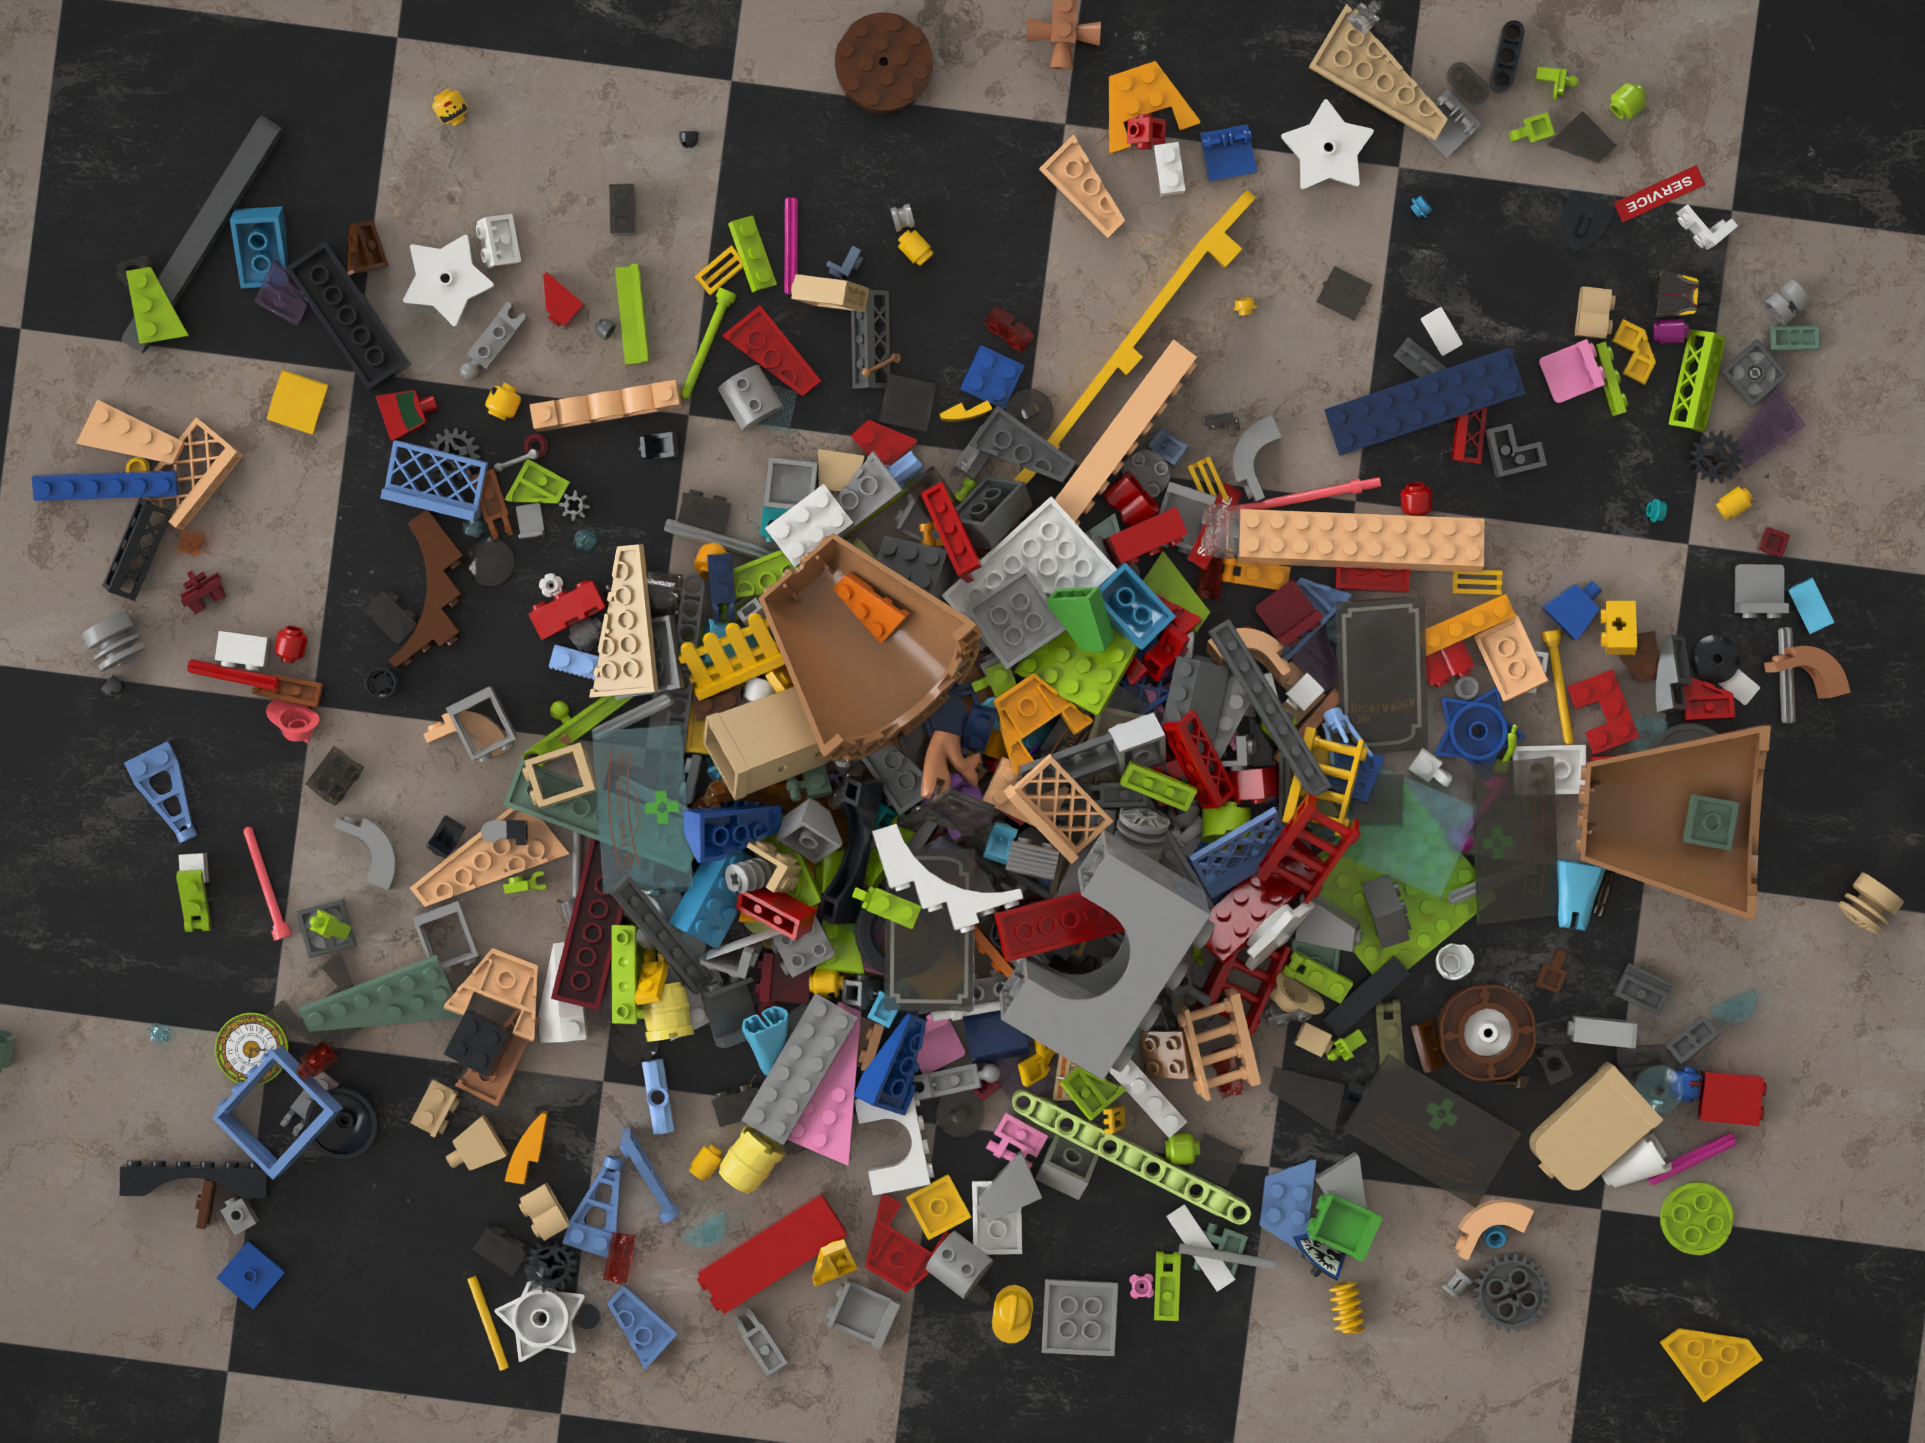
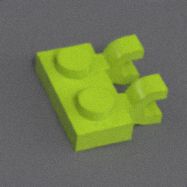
M1002 662L984 668L986 675L971 682L974 692L991 685L996 697L1017 685L1011 668L1006 670Z

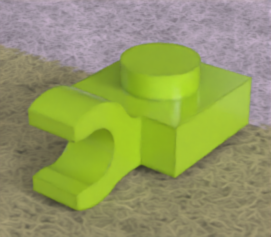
M1548 112L1524 119L1525 127L1508 133L1511 142L1528 137L1530 144L1555 135Z
M545 871L535 872L531 879L523 880V876L508 878L509 883L503 884L505 894L531 889H545L547 884L540 885L536 881L538 876L545 875Z

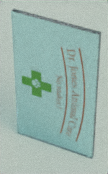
M681 725L592 732L595 781L598 787L596 795L604 893L610 894L609 890L625 874L630 875L641 890L693 886L691 851L684 836V810H687Z

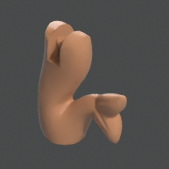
M934 731L925 756L921 797L929 799L935 790L934 799L936 802L945 803L951 788V777L946 759L961 773L964 779L974 787H977L978 775L975 768L980 762V752L964 758L961 752L959 736L948 732Z

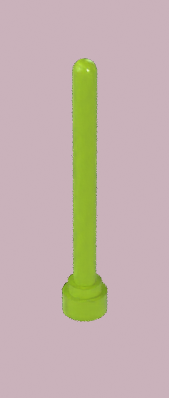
M719 287L716 294V297H718L716 300L718 303L682 389L681 398L684 400L690 398L726 308L730 307L731 303L734 304L737 294Z

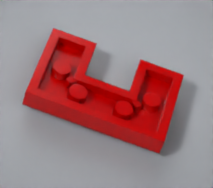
M1613 669L1567 687L1576 710L1599 701L1605 715L1607 724L1585 732L1593 755L1640 737Z

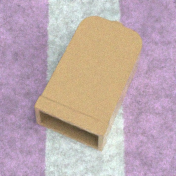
M795 687L721 713L706 716L703 744L734 800L746 797L747 794L817 768L830 761L824 757L819 749Z
M1606 1061L1585 1084L1534 1130L1529 1144L1533 1154L1542 1162L1538 1166L1551 1179L1555 1177L1568 1189L1581 1190L1595 1180L1646 1133L1659 1125L1663 1119L1617 1068Z

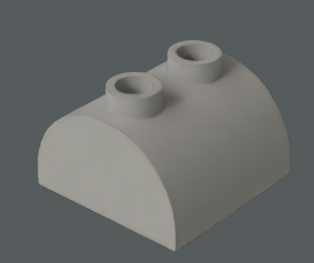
M755 365L739 372L718 388L720 395L742 432L784 408L760 365Z
M953 1231L932 1255L926 1270L965 1300L993 1264L994 1260L958 1232Z

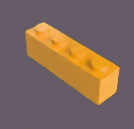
M1502 594L1419 631V647L1423 656L1432 654L1515 617V612L1507 594Z

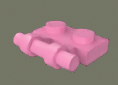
M1005 1112L994 1132L995 1135L1002 1138L1000 1143L997 1144L990 1140L986 1149L994 1152V1156L998 1158L1003 1157L1010 1161L1016 1155V1153L1006 1149L1008 1143H1011L1021 1149L1020 1151H1022L1024 1158H1026L1028 1153L1037 1157L1048 1135ZM1026 1160L1030 1169L1033 1163Z

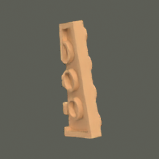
M1073 134L1039 170L1108 239L1125 222V219Z
M97 400L76 444L175 465L185 442Z

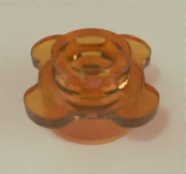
M182 530L180 532V542L176 546L179 553H190L193 557L200 554L201 542L204 540L202 534H192L188 530Z

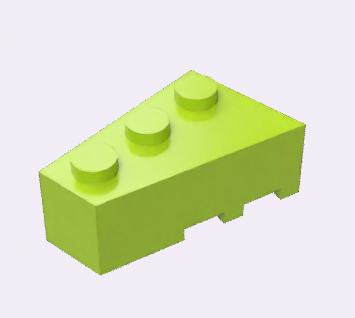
M1162 551L1142 581L1154 593L1198 615L1203 621L1192 630L1196 633L1210 611L1164 551Z

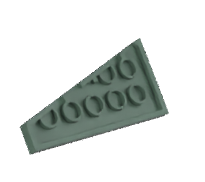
M437 955L300 1007V1014L309 1032L463 1017L444 1009L445 1003L453 996L454 991Z

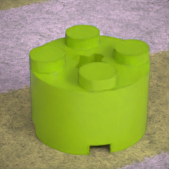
M1230 801L1225 802L1218 809H1202L1201 841L1211 844L1251 821V809L1248 807H1237L1236 802ZM1250 832L1244 834L1242 838H1248Z

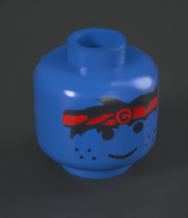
M1683 1065L1682 1070L1673 1071L1669 1091L1674 1095V1099L1693 1103V1099H1698L1701 1095L1704 1078L1697 1073V1068Z

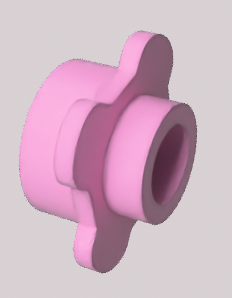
M1147 1273L1144 1276L1134 1274L1130 1277L1129 1281L1132 1284L1130 1295L1133 1298L1137 1299L1138 1297L1145 1296L1150 1298L1154 1295V1290L1152 1289L1153 1276ZM1140 1284H1144V1288H1140Z

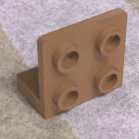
M862 1016L857 1066L865 1071L875 1058L884 1025Z
M1193 1024L1194 1032L1197 1034L1196 1024ZM1183 1027L1177 1030H1143L1140 1032L1145 1075L1148 1078L1189 1079L1195 1075Z

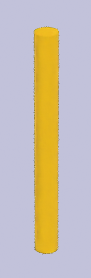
M477 1276L470 1277L467 1280L500 1370L509 1368Z

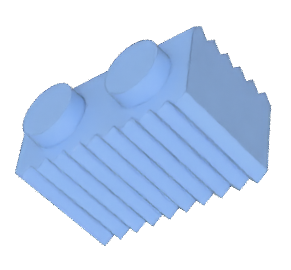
M554 645L549 667L560 672H569V674L595 680L593 674L595 667L598 665L599 656Z

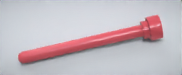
M246 827L243 833L274 926H272L273 931H271L273 939L276 941L293 935L290 925L287 926L286 922H283L253 829Z

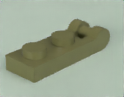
M1393 999L1391 1002L1383 1003L1381 1000L1375 1005L1380 1069L1405 1067L1400 1000ZM1384 1012H1392L1393 1018L1384 1019Z

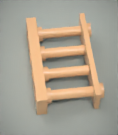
M1233 987L1224 990L1225 998L1222 1000L1223 1002L1190 1012L1183 1003L1178 1004L1180 1013H1177V1020L1180 1027L1184 1028L1196 1080L1193 1081L1194 1089L1197 1095H1201L1206 1101L1211 1100L1210 1088L1232 1081L1246 1080L1252 1087L1261 1084L1240 993ZM1224 1011L1229 1013L1231 1021H1228L1227 1025L1195 1034L1192 1021ZM1228 1034L1235 1036L1236 1044H1233V1047L1203 1057L1200 1056L1198 1044ZM1235 1056L1240 1058L1242 1066H1239L1238 1070L1206 1079L1204 1066Z

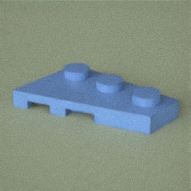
M625 1284L607 1302L646 1370L678 1332Z

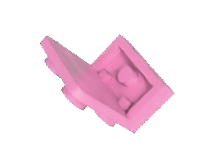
M1587 339L1542 357L1539 360V365L1554 402L1561 403L1605 385L1603 381L1606 379L1605 372L1601 365L1597 366L1594 358L1597 357L1595 347L1592 343L1589 344Z
M931 1013L925 1016L927 1022L922 1049L918 1051L916 1061L919 1063V1068L923 1074L931 1073L965 1055V1049L950 1019L933 1022Z

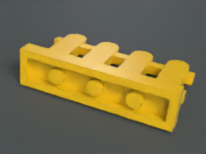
M753 613L748 617L749 626L741 629L737 623H730L726 626L727 636L718 639L715 633L709 632L703 637L704 646L696 649L695 645L691 642L682 644V655L678 656L681 664L686 662L692 675H689V680L694 684L695 694L699 701L785 664L777 642L773 639L768 629L770 625L767 619L763 620L760 614ZM754 634L759 646L751 649L745 637ZM731 643L737 655L728 658L723 646ZM706 653H709L714 663L713 666L706 668L700 657Z

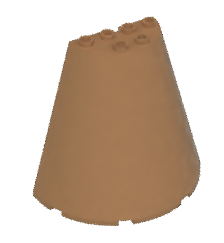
M832 533L830 536L824 537L813 551L801 557V565L797 569L790 568L786 570L774 585L772 584L765 588L763 594L759 597V601L821 753L832 761H839L841 757H844L846 761H852L869 756L892 745L889 739L895 738L900 732H903L905 736L931 717L950 698L947 692L953 687L954 683L957 682L961 685L970 672L981 645L977 640L981 637V633L971 619ZM849 572H852L872 586L874 592L882 598L888 597L893 601L892 605L899 610L905 609L911 613L882 644L876 640L833 590L843 576Z
M1771 725L1754 726L1590 761L1586 765H1581L1580 780H1585V785H1580L1579 804H1583V809H1578L1577 828H1582L1581 838L1576 837L1575 851L1580 852V860L1745 919L1756 920L1760 813ZM1691 794L1740 803L1731 851L1682 842Z

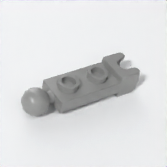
M510 302L503 306L495 319L468 351L467 355L473 359L471 362H465L460 367L459 373L464 380L472 381L477 378L480 365L487 370L515 333L527 321L528 316L523 313L516 319L510 318V312L513 309V305Z
M975 1063L916 1075L913 1078V1082L923 1083L924 1091L916 1094L915 1099L923 1101L983 1088L981 1080L989 1083L997 1081L1000 1077V1069L996 1064L989 1063L982 1070H979L978 1064Z

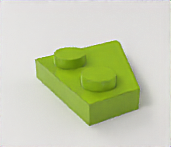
M527 459L505 500L508 502L559 504L571 482Z
M1082 1067L1075 1068L1059 1082L1089 1121L1093 1120L1126 1091L1123 1086H1117L1106 1081L1107 1079L1105 1078L1102 1080Z

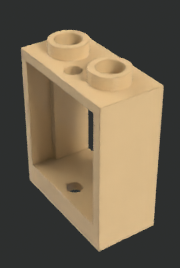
M795 274V280L791 286V299L813 306L865 312L869 288L845 280Z
M581 742L524 761L526 765L523 768L525 779L527 782L531 781L533 791H530L533 804H538V807L541 809L598 791L585 746ZM574 753L584 786L544 799L534 766Z

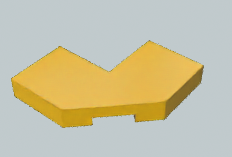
M1623 319L1611 342L1633 352L1622 374L1645 385L1656 361L1651 351L1646 331Z
M1035 1039L1034 1044L1037 1053L1018 1064L1022 1085L1026 1087L1047 1076L1050 1070V1061L1054 1053L1057 1054V1052Z

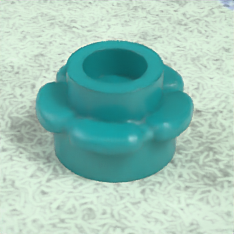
M1654 499L1652 503L1650 502L1647 505V517H1650L1653 523L1665 519L1667 513L1666 503L1661 502L1659 499Z

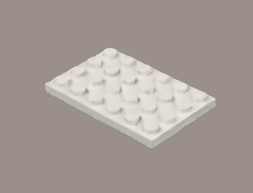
M1050 497L980 560L982 567L971 573L974 581L966 583L960 578L942 597L953 609L974 622L965 608L1026 567L1047 598L1056 589L1098 587L1117 568L1060 505ZM980 631V639L996 655V653L994 652V650L992 649V647Z

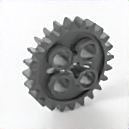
M1503 1253V1260L1500 1261L1494 1256L1493 1265L1487 1261L1485 1262L1488 1268L1486 1271L1478 1269L1482 1277H1474L1479 1286L1472 1287V1290L1478 1293V1295L1472 1297V1300L1480 1302L1475 1306V1309L1477 1311L1484 1310L1480 1317L1482 1319L1489 1317L1487 1322L1489 1326L1496 1322L1497 1330H1500L1505 1325L1507 1333L1510 1332L1512 1326H1514L1517 1332H1520V1325H1524L1528 1330L1529 1321L1538 1324L1535 1317L1537 1315L1545 1316L1541 1308H1549L1544 1299L1551 1298L1550 1294L1545 1293L1551 1286L1543 1283L1548 1279V1276L1539 1275L1543 1268L1539 1266L1534 1269L1536 1262L1533 1259L1527 1264V1257L1525 1255L1518 1260L1516 1253H1513L1511 1259L1508 1258L1506 1253ZM1515 1271H1522L1523 1279L1517 1283L1513 1282L1512 1274ZM1493 1281H1500L1501 1289L1495 1293L1491 1292L1489 1289L1490 1284ZM1527 1283H1531L1530 1287L1520 1289ZM1511 1287L1517 1290L1514 1292L1515 1296L1513 1298L1507 1295L1509 1293L1508 1289ZM1532 1293L1533 1301L1527 1305L1523 1304V1295ZM1504 1296L1497 1300V1302L1492 1303V1299ZM1504 1303H1510L1511 1311L1505 1315L1501 1314L1499 1311L1500 1306Z

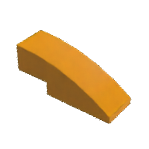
M543 1111L520 1139L510 1160L505 1181L525 1184L530 1161L538 1162L540 1160L548 1117L547 1111Z

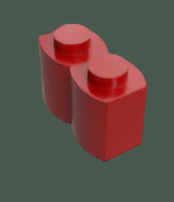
M1130 471L1118 478L1104 491L1106 503L1111 508L1115 507L1120 512L1122 522L1128 527L1150 519L1159 510L1156 501L1144 490L1140 482Z
M1463 640L1427 656L1420 657V668L1428 685H1435V688L1449 683L1447 678L1454 675L1461 678L1472 673L1470 668L1474 667V663Z

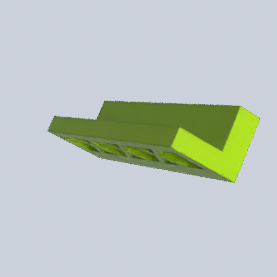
M638 263L631 264V266L616 267L615 273L625 365L650 363L640 266Z
M1689 329V338H1687L1668 425L1706 432L1727 337L1713 332ZM1696 336L1705 337L1703 347L1697 351L1694 347ZM1696 360L1699 364L1698 370L1691 375L1689 367ZM1691 383L1693 392L1686 399L1683 394L1684 389ZM1685 407L1688 411L1686 422L1677 421L1679 411Z

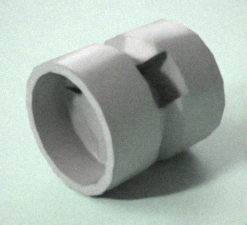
M1792 279L1781 287L1780 294L1774 293L1764 302L1769 312L1782 325H1786L1795 318L1796 311L1802 312L1812 303L1805 290Z

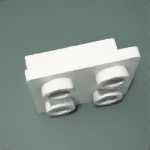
M1688 204L1676 212L1679 216L1677 220L1686 230L1689 228L1695 235L1693 237L1694 241L1701 248L1705 247L1707 250L1719 243L1738 226L1733 219L1727 222L1722 219L1712 228L1708 229Z

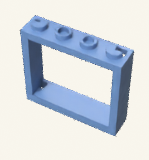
M283 1046L275 1050L271 1048L261 1057L263 1062L259 1066H253L246 1073L248 1078L245 1082H239L231 1090L233 1095L229 1099L225 1098L218 1104V1111L212 1117L273 1180L281 1176L343 1109ZM277 1062L324 1109L278 1160L231 1113Z

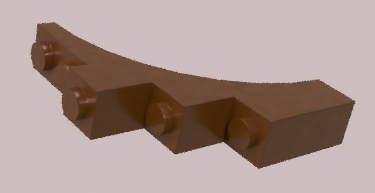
M430 510L423 511L407 523L417 538L424 556L427 572V595L422 616L414 633L403 648L389 660L394 668L401 666L404 669L415 661L412 658L419 652L423 655L434 647L432 644L434 640L439 647L444 645L450 647L459 640L457 635L461 633L444 608L448 607L450 610L461 602L459 597L463 593L446 570L450 569V571L458 568L463 563L461 559L465 555Z

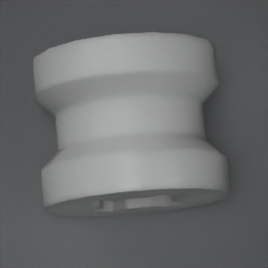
M909 203L905 204L903 208H890L896 232L901 231L904 227H915Z

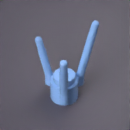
M1333 708L1323 714L1325 722L1322 724V727L1325 731L1326 740L1332 741L1330 733L1332 730L1333 733L1339 732L1344 742L1348 743L1349 739L1344 730L1346 726L1357 742L1359 739L1363 740L1350 723L1348 716L1343 715L1341 708ZM1368 748L1367 755L1369 757H1372L1373 754ZM1328 751L1330 764L1334 766V752Z

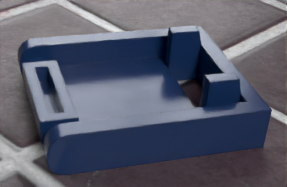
M971 682L949 689L947 694L950 698L924 722L929 738L932 737L934 731L948 732L962 738L968 720L962 698L970 696L972 703L980 705Z

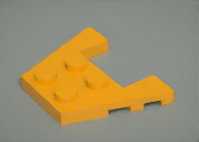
M1156 61L1109 76L1110 154L1131 148V144L1127 143V132L1124 123L1128 122V119L1138 118V114H1152L1171 107L1179 131L1200 125L1199 118Z
M1034 673L992 701L994 708H997L998 723L1012 771L1015 775L1019 773V766L1034 761L1021 742V739L1058 714L1061 715L1074 735L1094 722L1088 715L1079 711L1073 703L1057 695L1058 692Z

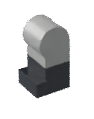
M492 820L486 822L481 828V836L487 842H496L499 839H516V845H527L528 820Z

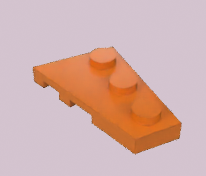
M852 572L844 575L833 588L880 644L885 642L911 614L905 609L899 610L892 605L893 601L888 597L882 598L876 594L872 586Z

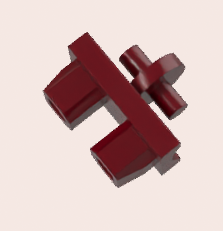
M193 571L187 573L190 580L183 584L187 591L180 595L183 606H188L197 614L206 608V604L201 598L202 596L209 593L214 602L224 598L226 593L222 585V578L218 572L207 578L204 571L197 576Z

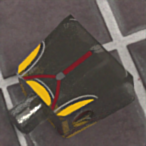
M1660 270L1656 272L1653 319L1694 315L1697 311V305L1710 306L1711 291L1698 290L1699 280L1696 278Z

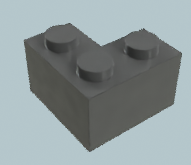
M1512 424L1485 430L1496 478L1547 466L1542 442L1517 447Z
M1388 874L1361 883L1364 899L1371 914L1374 930L1381 948L1410 940L1408 930L1412 928L1408 916L1405 915L1408 914L1404 900L1399 901L1398 899L1401 894L1397 882L1392 883Z

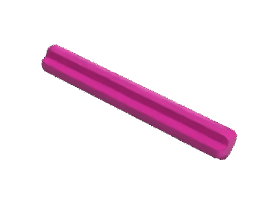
M786 198L784 292L787 295H792L791 286L795 280V274L798 275V199Z
M1729 1132L1669 1161L1671 1162L1672 1170L1650 1177L1648 1180L1651 1185L1658 1184L1736 1146L1737 1140Z

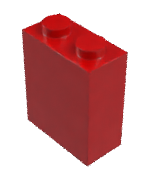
M1701 1070L1704 1081L1698 1101L1697 1119L1708 1122L1759 1126L1760 1121L1764 1119V1106H1761L1762 1096L1765 1097L1767 1091V1083L1764 1082L1763 1077Z

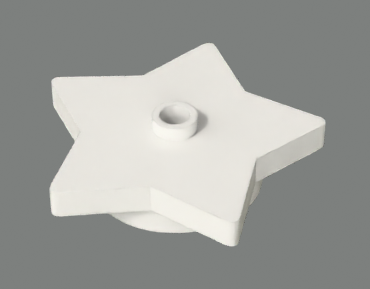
M1325 99L1309 125L1281 135V139L1300 159V189L1304 190L1327 179L1358 187L1360 180L1357 155L1374 130L1345 123L1330 102ZM1326 143H1330L1333 146L1331 152L1325 151L1324 145Z
M463 235L441 249L414 244L410 245L416 276L403 299V302L406 304L434 306L451 325L457 327L468 300L495 287L492 281L473 266L468 235ZM443 274L450 276L449 282L443 283L441 281Z
M1310 901L1308 905L1302 903L1293 910L1288 904H1285L1270 915L1249 938L1247 945L1250 948L1247 950V953L1250 957L1245 965L1253 971L1274 950L1289 941L1298 925L1316 905Z
M534 1281L527 1282L520 1298L495 1309V1313L516 1334L518 1359L520 1362L527 1360L546 1348L570 1353L578 1351L572 1322L586 1298L585 1294L556 1290L555 1293H552L550 1288H547L545 1293H543L542 1286L534 1289ZM541 1313L546 1314V1322L540 1321L539 1317Z

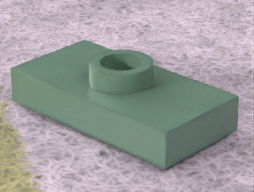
M1820 325L1770 326V351L1820 350Z

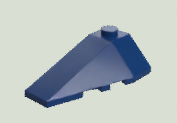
M782 805L684 810V836L698 863L721 861L727 858V855L745 849L748 842L760 841L778 832L782 823Z
M907 1013L864 1071L855 1091V1097L872 1106L900 1115H906L915 1093L916 1085L913 1084L914 1072H918L919 1063L916 1061L918 1051L922 1049L927 1020Z

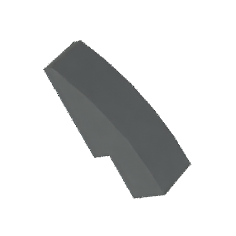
M1671 634L1666 637L1658 664L1656 706L1657 712L1673 714L1687 710L1684 686L1692 683L1685 637Z

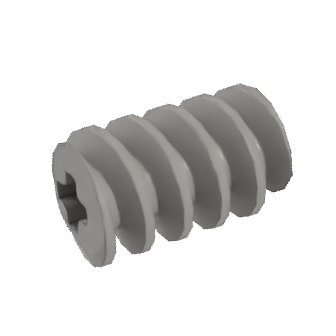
M757 857L752 860L729 865L725 872L727 886L730 891H738L742 894L747 891L761 889L763 886L766 887L777 865L764 857Z

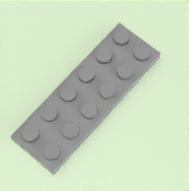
M815 993L741 1121L780 1144L785 1145L858 1017Z

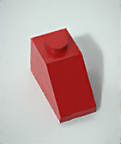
M546 272L543 275L545 307L546 311L550 313L548 319L557 327L563 324L567 328L585 305Z

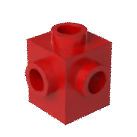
M1138 114V118L1128 119V144L1137 145L1139 150H1151L1153 145L1165 144L1166 120L1153 118L1152 114Z

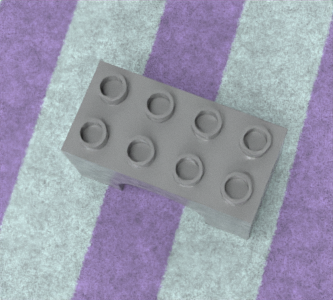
M1103 830L1079 867L1078 878L1081 895L1110 912L1124 927L1125 935L1120 949L1107 964L1097 970L1083 974H1069L1057 971L1033 956L1021 958L999 992L1001 1020L1104 1080L1111 1068L1121 1072L1127 1066L1135 1050V1047L1129 1044L1135 1030L1139 1027L1144 1031H1148L1152 1027L1162 1008L1161 1005L1156 1003L1159 993L1164 986L1171 990H1175L1188 969V964L1183 962L1185 953L1191 944L1201 949L1210 938L1215 927V923L1209 920L1212 911L1208 908L1203 889Z

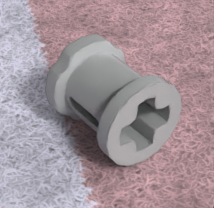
M1457 1268L1455 1270L1456 1274L1447 1284H1443L1441 1287L1459 1301L1460 1294L1468 1285H1472L1474 1282ZM1460 1280H1462V1281L1460 1282V1284L1454 1289L1455 1285H1456Z

